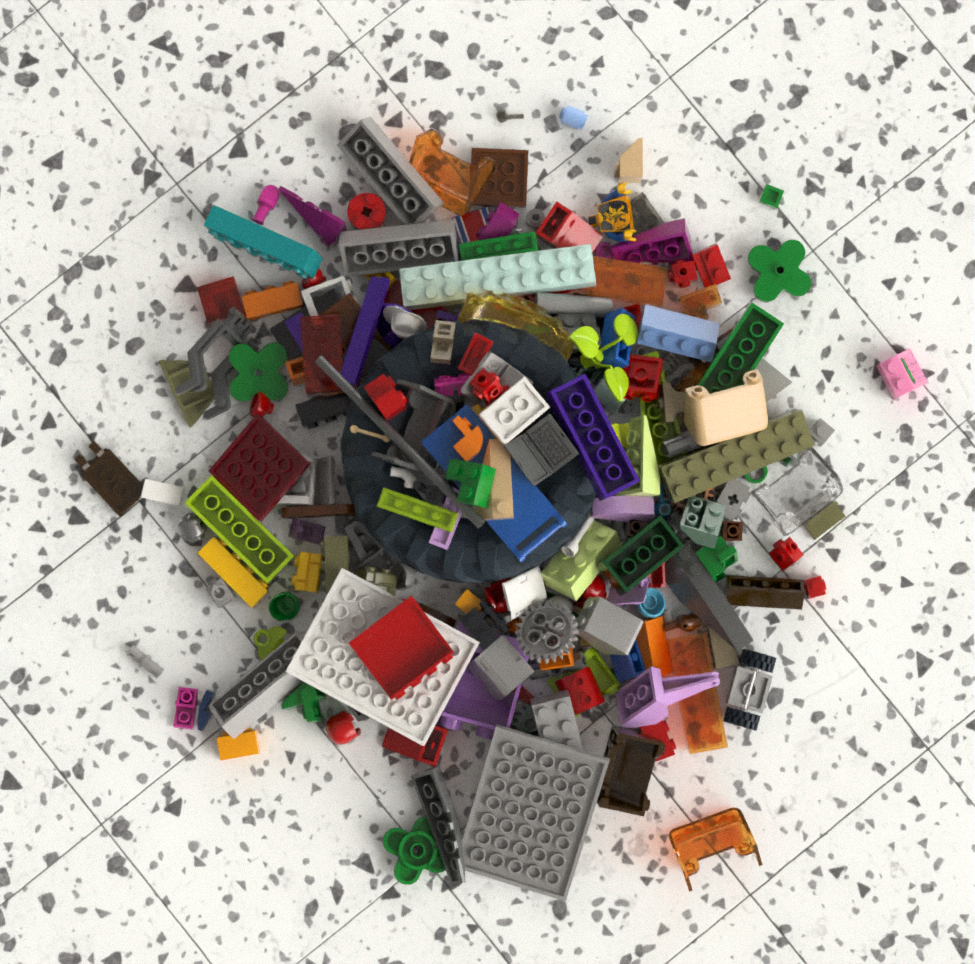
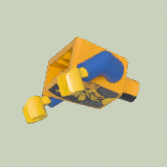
M628 182L619 183L617 188L609 193L602 200L601 204L597 205L598 215L588 216L590 226H600L601 232L607 238L617 242L636 241V238H632V234L636 230H634L630 198L624 195L631 193V190H625Z

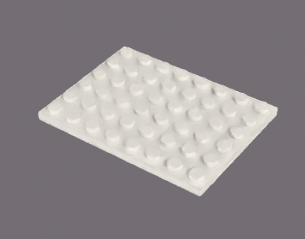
M342 568L286 672L424 746L480 642L425 613L454 651L451 654L453 658L446 664L442 662L436 666L438 670L429 677L427 674L420 678L422 682L413 689L411 686L404 690L406 694L400 699L396 700L393 698L391 700L349 645V642L401 604L403 600Z

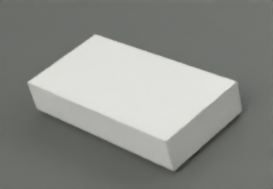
M145 479L141 498L179 506L183 487Z

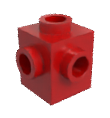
M685 259L674 261V265H671L670 271H668L669 281L673 282L674 286L685 288L689 287L690 283L698 280L694 260L685 262Z
M485 369L477 373L469 382L474 389L472 393L481 400L483 398L489 404L504 391L498 382L500 378L494 372L488 373Z
M791 537L784 541L782 538L772 545L774 549L769 552L773 561L782 571L804 555Z

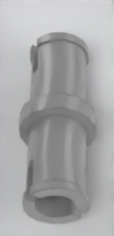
M135 645L126 654L136 661L141 669H146L156 679L164 671V668L155 663L150 655H145Z

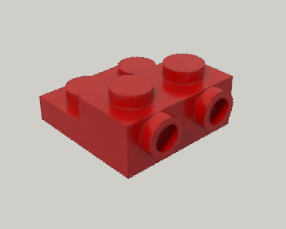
M630 355L629 366L622 368L629 380L628 390L624 399L632 400L634 397H639L645 402H652L653 399H658L663 358Z

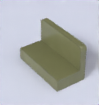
M836 500L803 524L814 540L846 517L838 507Z

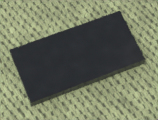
M334 288L313 301L318 316L340 300ZM307 306L270 328L277 342L285 348L289 360L296 359L302 355L284 322L289 318L302 313L319 343L333 335L327 326L315 330Z

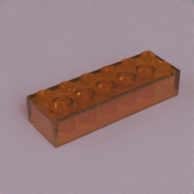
M706 632L666 639L673 677L714 672ZM716 686L678 701L688 754L728 747Z

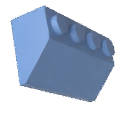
M645 304L636 343L712 362L720 323Z

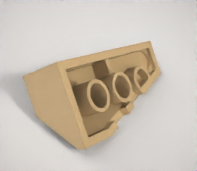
M489 439L483 464L495 468L496 472L487 509L473 506V510L483 520L514 519L511 457L498 439Z

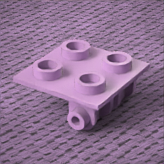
M646 577L623 595H619L611 585L607 601L616 606L644 603L650 578Z

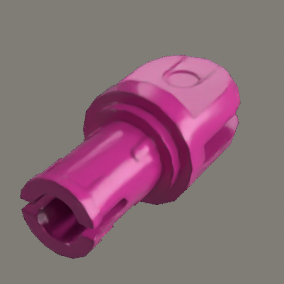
M267 185L262 189L257 200L259 207L252 218V221L256 224L263 225L268 212L274 210L280 196L276 186Z

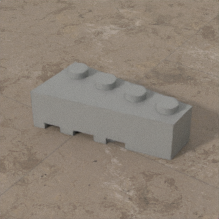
M730 334L725 336L717 343L715 348L717 352L720 350V348L722 347V345L724 344V342ZM763 358L755 368V370L758 369L762 376L766 402L792 383L791 380Z

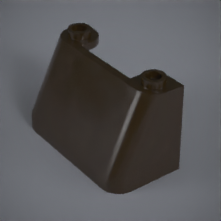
M613 725L603 756L610 760L597 799L598 806L644 817L645 811H648L650 807V800L646 792L655 759L664 754V742L660 739Z

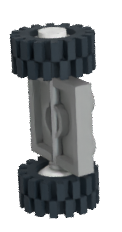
M742 650L739 664L752 668L750 670L735 665L725 701L727 704L740 707L741 710L727 707L723 722L757 731L761 716L746 711L752 710L763 714L773 676L760 673L759 670L773 673L776 662L775 657L758 651Z

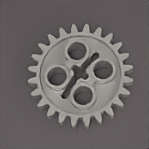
M546 601L545 606L538 602V608L531 605V612L524 611L526 617H519L522 623H516L517 628L520 630H516L515 634L519 636L516 638V641L519 643L518 647L520 650H523L525 656L529 655L530 660L536 657L538 663L544 659L545 663L548 664L550 658L555 663L557 656L563 659L562 653L570 654L568 648H575L572 641H578L575 635L579 634V631L576 628L578 623L574 621L576 618L574 614L570 615L569 608L564 610V605L561 604L558 607L555 601L550 606L549 602ZM539 619H545L543 623L537 624ZM557 623H563L561 627L555 628ZM533 637H539L537 641L531 642ZM552 641H558L556 645L549 646Z

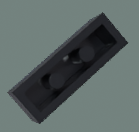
M341 389L296 404L295 406L303 428L307 427L310 430L318 427L320 422L326 421V423L336 421L337 416L344 415V417H347L352 399Z

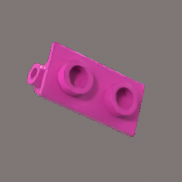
M463 373L459 374L458 377H450L449 375L439 376L438 379H434L435 391L443 396H453V388H457L458 395H464L461 392V388L470 377V374Z

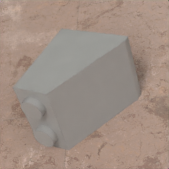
M589 597L585 601L579 617L576 619L578 623L576 628L579 631L578 635L602 654L628 655L644 621L601 597Z

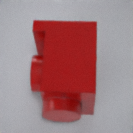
M821 576L804 580L807 599L826 594V584Z

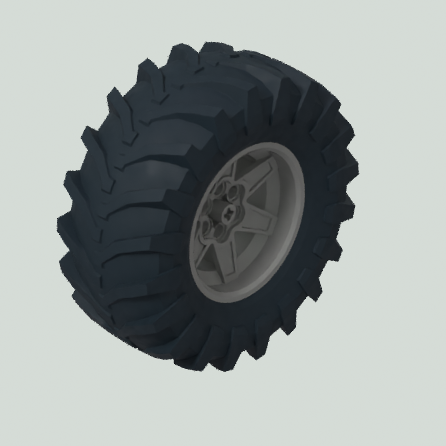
M486 320L472 322L453 321L456 322L451 364L433 363L430 361L435 328L433 327L424 332H417L406 337L390 352L383 355L374 363L357 389L383 417L364 389V386L384 374L386 378L388 376L392 378L396 384L393 388L397 392L401 390L406 399L409 388L398 384V379L419 384L435 391L434 379H438L439 376L449 375L450 377H458L459 374L466 373L458 369V366L474 334L477 333L494 341L490 349L492 353L534 382L532 386L551 409L540 420L551 414L562 429L545 394L579 377V375L572 367H568L567 360L557 350L538 341L534 335L525 330L503 326L497 322ZM453 388V396H446L454 400L456 406L461 404L465 406L467 404L471 408L479 404L465 394L458 395L457 388ZM351 400L341 442L343 476L351 503L354 505L358 517L371 536L400 562L422 574L425 573L437 579L458 583H487L523 574L556 554L563 544H566L580 528L594 503L596 493L576 456L536 485L568 525L564 528L561 527L529 553L522 563L486 520H484L485 522L481 527L477 528L463 513L448 550L430 544L429 540L435 528L434 526L377 507L383 487L427 503L428 501L425 498V494L416 488H406L404 486L405 480L402 478L390 476L392 466L403 467L372 456V452L387 455L388 449L395 444L391 439L389 442H384L383 439L359 432L352 433L350 431V427L356 425L359 429L386 435ZM405 403L407 409L388 421L403 438L414 408L410 407L408 403ZM437 463L435 471L443 479H446V472ZM410 470L416 477V481H420L428 487L434 485L426 475ZM552 516L519 543L516 548L519 551L522 550L552 525L556 519Z

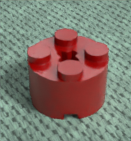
M361 193L355 196L348 204L347 215L353 229L363 230L383 227L386 221V210L382 200L375 194ZM368 210L370 216L366 217L363 215L364 211Z

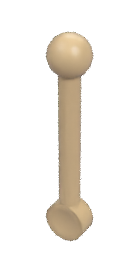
M356 425L350 427L352 433L359 432L383 439L384 442L390 441L387 435L359 429Z

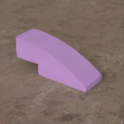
M611 496L602 501L595 498L591 507L592 518L628 523L630 519L649 522L654 516L653 497Z

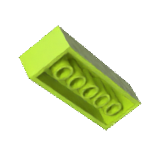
M211 475L185 502L267 584H270L295 558V555L214 476Z

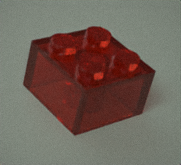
M234 276L197 287L205 317L210 327L217 319L223 322L230 315L229 310L232 307H235L243 316H246Z

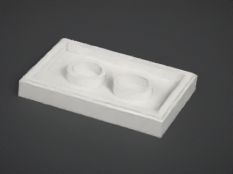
M524 376L478 414V416L504 446L549 409L550 406Z

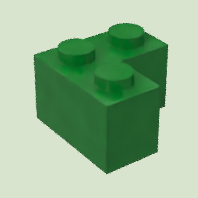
M450 459L445 478L461 483L457 501L487 509L496 469L484 464Z

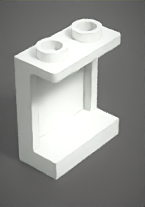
M302 454L311 463L309 466L311 473L303 477L306 492L295 493L291 491L289 495H284L277 505L314 506L317 460L311 458V455Z

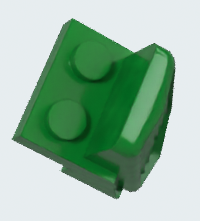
M303 682L283 700L281 704L282 710L304 707L302 708V715L305 720L307 719V722H322L324 720L319 702L326 700L325 693Z

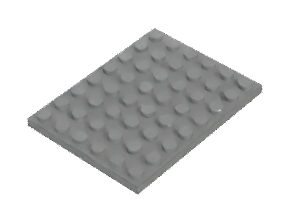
M497 724L462 839L465 871L566 901L610 759Z

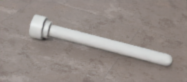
M591 511L573 538L561 547V551L566 556L574 557L577 553L579 541L595 519L591 517Z

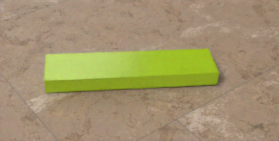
M384 487L377 504L379 508L451 533L458 517L456 512Z

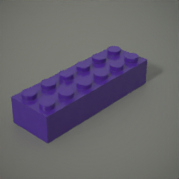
M586 374L545 394L564 433L579 452L577 458L599 501L605 500L640 481Z

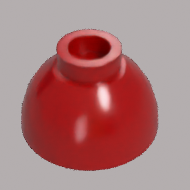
M318 269L314 279L309 277L306 279L302 278L303 289H308L326 282V277Z
M259 391L252 398L249 413L251 417H254L256 414L263 417L266 414L272 413L274 404L270 402L267 395Z

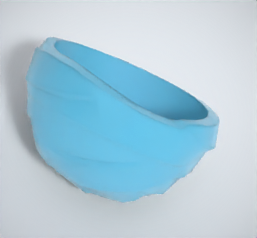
M648 588L645 602L636 604L638 612L646 618L658 617L664 612L666 606L663 594L656 588Z

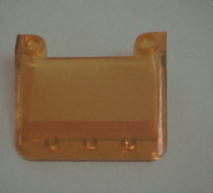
M429 129L416 136L409 162L444 202L441 207L457 215H465L469 212L489 177L495 160L483 157L474 166L442 150V136L439 132Z

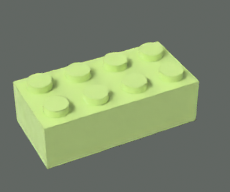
M593 521L579 541L578 551L574 557L566 556L560 549L543 569L541 575L546 586L577 601L599 574L600 569L597 567V564L620 546L621 541L617 531Z

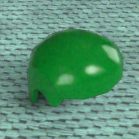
M290 592L278 593L269 603L271 616L279 622L292 620L300 610L298 598Z

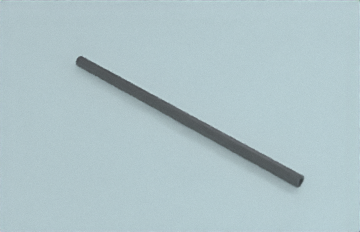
M323 356L318 357L315 363L477 528L481 527L485 521L469 505L458 502L459 494Z

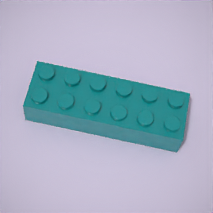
M213 205L204 223V226L209 230L208 233L213 235V238L223 243L226 241L232 247L239 250L242 248L254 257L258 255L270 264L276 263L285 271L290 272L292 270L303 279L307 277L314 279L323 260L314 249Z

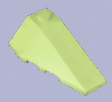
M647 416L631 418L625 440L627 443L626 454L640 481L618 492L616 496L652 497L660 495V473Z

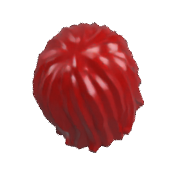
M505 578L494 584L491 583L490 588H484L486 601L489 605L492 604L494 606V611L497 613L511 612L507 608L502 583L512 578Z

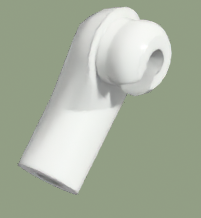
M392 466L390 476L402 478L405 480L404 486L406 488H414L413 483L416 481V477L412 472L405 468Z

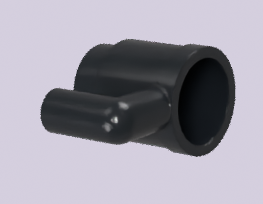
M420 481L413 483L414 488L425 494L428 503L436 506L444 503L446 495L436 485L428 487Z

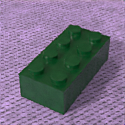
M660 515L601 560L597 567L617 593L623 595L682 549L684 545Z

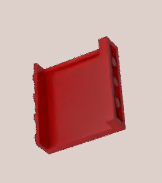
M412 595L349 642V645L391 700L393 698L396 700L400 699L406 694L404 691L409 686L412 689L422 682L420 679L422 676L427 674L429 677L438 670L436 668L438 664L449 662L453 658L451 654L454 653Z

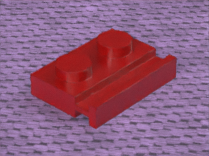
M715 243L695 254H691L705 290L731 279L718 244Z

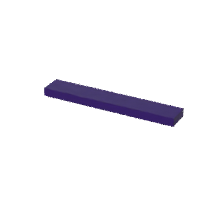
M371 276L341 370V375L352 386H358L390 283V280L386 277Z

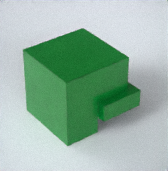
M722 536L717 539L715 549L705 546L695 553L715 583L727 577L724 571L738 561L737 550L733 545L729 547Z

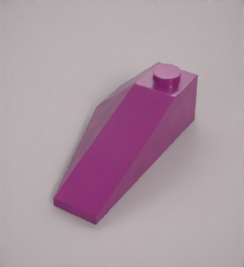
M280 186V193L320 238V242L327 247L330 245L335 247L339 242L340 232H345L347 228L345 221L325 209H322L320 212L314 203L310 201L305 203L299 195Z
M685 218L663 223L633 236L632 238H636V241L628 240L611 246L616 263L639 264L641 262H652V265H658V263L674 265V261L677 260L693 261L691 256L693 249Z

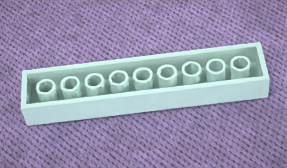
M591 244L399 269L403 305L409 310L535 294L536 292L548 293L596 286Z

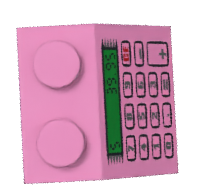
M911 349L897 354L876 366L893 400L928 383Z

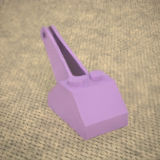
M649 667L616 692L620 726L630 729L659 723L669 716L668 705L718 686L720 684V679H718L719 673L708 672L662 678L659 668Z

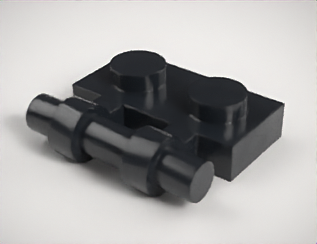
M484 599L479 603L483 608L481 613H478L473 608L459 620L473 638L480 642L479 645L483 650L499 638L495 633L498 628L503 634L509 630L503 617L500 618L494 611V606L492 604L489 605ZM487 614L495 623L491 627L483 619Z

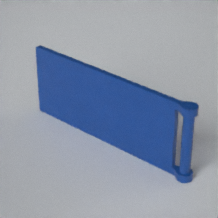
M467 404L422 441L423 446L446 473L450 459L464 461L453 448L456 443L465 437L452 421L458 415L461 419L465 417L471 423V431L476 426H479L483 435V446L480 452L469 462L483 464L489 439H496ZM511 457L514 519L486 521L522 563L529 553L558 529L564 528L568 524L536 485L532 486ZM453 481L460 489L461 483ZM552 516L556 519L552 525L522 550L519 551L516 548L519 543Z

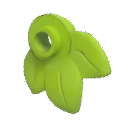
M274 626L269 630H258L254 634L253 640L258 647V655L262 660L284 642L282 638L287 633L284 628ZM262 635L267 637L264 643L260 641Z

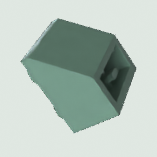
M691 496L688 498L679 527L696 544L715 549L727 505Z

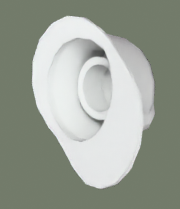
M387 306L383 310V316L391 325L392 331L401 339H405L417 332H424L427 327L423 318L398 307Z

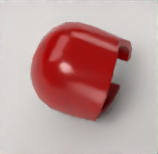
M344 710L330 717L326 723L327 735L335 745L347 744L361 734L360 728L355 729L351 722L354 720L352 715Z

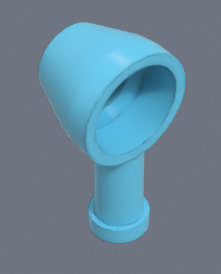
M661 483L659 502L656 503L655 515L656 517L661 515L663 519H668V515L673 513V506H670V502L664 499L666 493H663L664 487ZM662 506H666L668 508L667 513H662Z

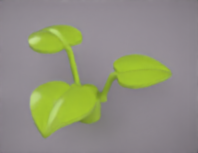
M626 314L616 316L613 322L614 330L620 337L601 349H598V334L592 327H580L568 337L582 353L580 361L583 367L607 368L604 371L605 382L619 402L624 399L628 390V377L622 368L618 366L613 368L611 365L600 363L604 358L602 353L604 350L623 340L626 346H631L637 341V325Z

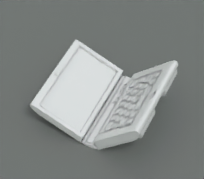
M539 566L502 583L508 611H511L510 615L503 618L506 621L505 624L525 615V610L531 612V605L536 608L538 607V602L541 605L546 602L547 594Z

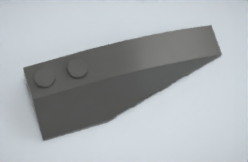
M688 543L684 544L682 549L665 562V582L678 601L689 608L692 613L704 621L707 626L718 633L722 639L738 652L754 640Z
M436 766L412 775L411 778L450 883L454 886L466 882L462 838L450 791L446 786L440 767Z

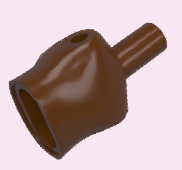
M694 613L678 615L675 621L663 625L665 632L676 628L692 632L695 628L701 626V622L698 616Z

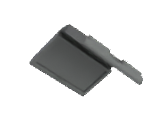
M548 414L525 433L504 445L533 487L579 455L577 449L551 414Z

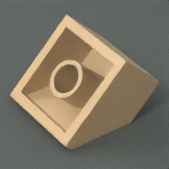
M638 138L620 156L619 161L615 162L614 178H618V183H641L643 177V138Z

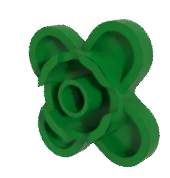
M788 240L782 244L777 252L765 245H757L751 249L748 254V263L753 270L760 274L753 288L754 295L759 301L771 302L777 298L781 291H785L793 297H802L810 290V277L799 269V265L805 257V248L801 242ZM778 267L781 268L783 273L779 274L776 269Z
M271 342L266 344L259 352H256L244 343L234 345L229 351V361L239 373L230 383L231 395L236 400L244 402L250 400L260 391L267 395L270 400L282 399L288 391V384L284 377L278 373V370L287 359L285 348L279 343ZM256 369L262 370L260 376L255 375Z
M426 816L418 818L410 832L400 828H391L385 832L382 839L385 850L398 857L394 867V876L399 883L404 885L415 883L423 869L434 873H441L446 870ZM417 846L419 853L414 854L412 850Z

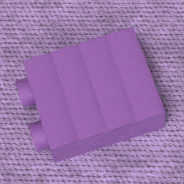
M457 623L456 630L473 638L462 623ZM496 633L499 638L502 636V634ZM505 636L528 663L529 655L525 656L523 650H520L516 638ZM478 645L469 663L485 651L480 645ZM467 665L440 716L438 725L460 731L463 722L478 725L476 736L492 740L497 724L510 728L522 683L516 687L515 693L511 691L503 699L496 701L487 691V686L481 679L475 677Z

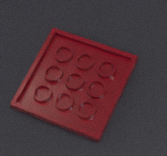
M256 414L209 469V472L258 521L262 522L311 463L264 417Z

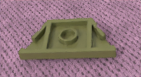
M159 360V364L189 428H191L214 401L212 383L206 373L208 386L205 391L194 392L190 390L182 395H178L175 393V388L191 379L188 361Z

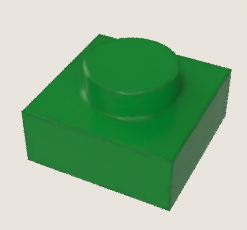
M766 184L759 203L777 210L784 190Z

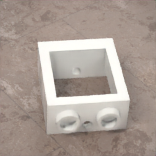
M344 275L301 291L315 330L326 325L319 319L311 295L339 284L343 285L347 295L353 290L350 279L346 280Z

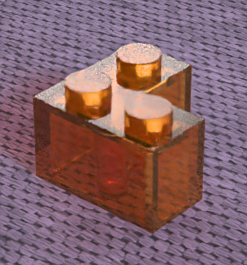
M716 285L680 296L678 299L682 314L708 320L705 313L706 310L722 304Z

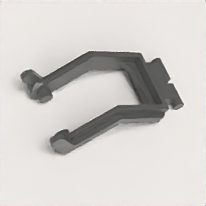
M235 307L229 310L230 315L223 322L217 319L187 352L191 379L178 385L175 388L176 394L182 395L190 390L200 392L207 389L203 354L220 335H223L231 344L236 345L239 343L247 344V336L250 333L256 332L257 328ZM229 354L211 373L215 406L204 412L203 417L206 420H210L228 411L231 407L227 375L234 367L229 361Z

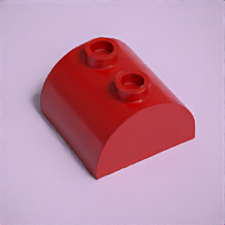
M590 666L555 681L559 692L568 690L574 715L605 702Z

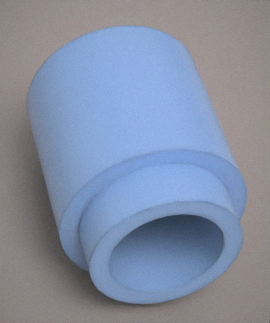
M569 105L567 108L563 107L559 118L562 119V124L582 130L588 115L584 114V111Z

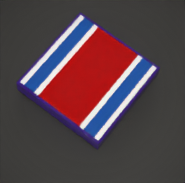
M488 206L452 217L460 243L476 241V233L481 226L484 227L488 222L486 221L490 213Z

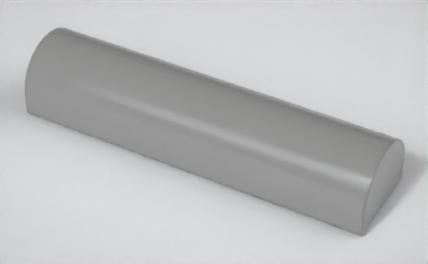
M536 292L534 295L536 313L595 314V317L605 318V314L611 312L613 308L612 298Z

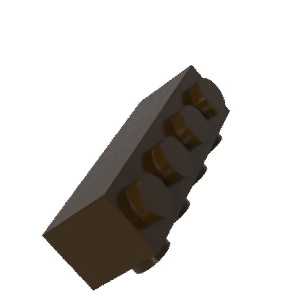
M727 575L724 596L730 605L802 610L805 596L804 580Z

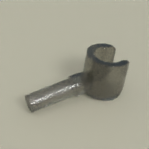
M506 109L499 110L496 113L500 123L511 119H524V114L507 115Z

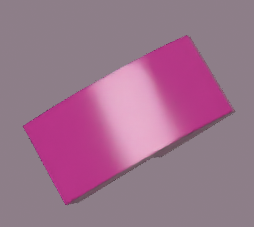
M179 687L174 728L193 730L198 689Z

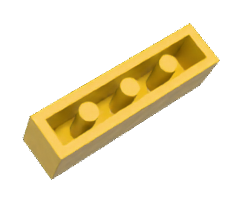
M213 537L198 554L251 608H254L269 593L266 589L268 584L262 578L258 580L253 575L255 572L248 565L244 566L240 562L241 558L234 551L231 553L226 548L228 545L221 538Z

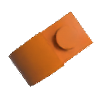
M458 415L452 421L465 437L456 443L453 448L464 461L469 462L480 452L483 446V435L479 426H476L471 431V423L465 417L461 419Z

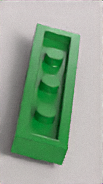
M535 231L459 244L462 261L539 250Z

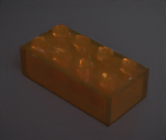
M593 256L596 286L587 287L586 295L612 298L614 302L662 307L668 268Z

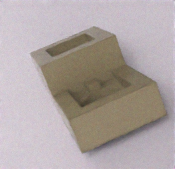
M436 320L430 357L431 362L451 364L456 322Z

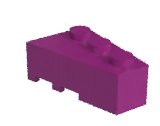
M500 201L495 211H491L486 218V221H488L486 225L479 228L476 233V240L509 235L516 225L519 213Z

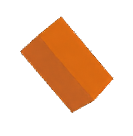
M663 616L641 619L644 622L636 637V641L645 669L647 670L649 667L659 668L662 676L672 673Z

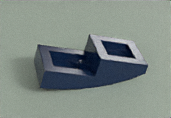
M209 689L206 690L199 707L197 726L200 731L205 729L213 714L206 710L215 695V692Z

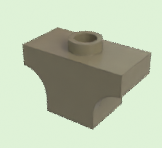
M663 383L660 385V398L657 400L658 409L661 410L662 424H669L674 422V417L677 413H684L685 392H677L672 388L671 383Z

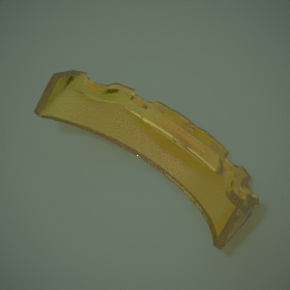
M484 290L480 294H473L472 292L467 294L457 321L462 323L471 320H486L525 330L534 335L538 341L557 350L567 362L575 346L568 338L571 334L562 326L563 322L559 318L550 317L546 314V309L536 303L505 292L502 295L494 294L492 290Z

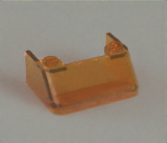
M733 807L674 828L669 832V840L689 892L693 891L689 876L699 871V860L734 848L735 852L740 856L753 853L758 865H763L757 843L739 808Z

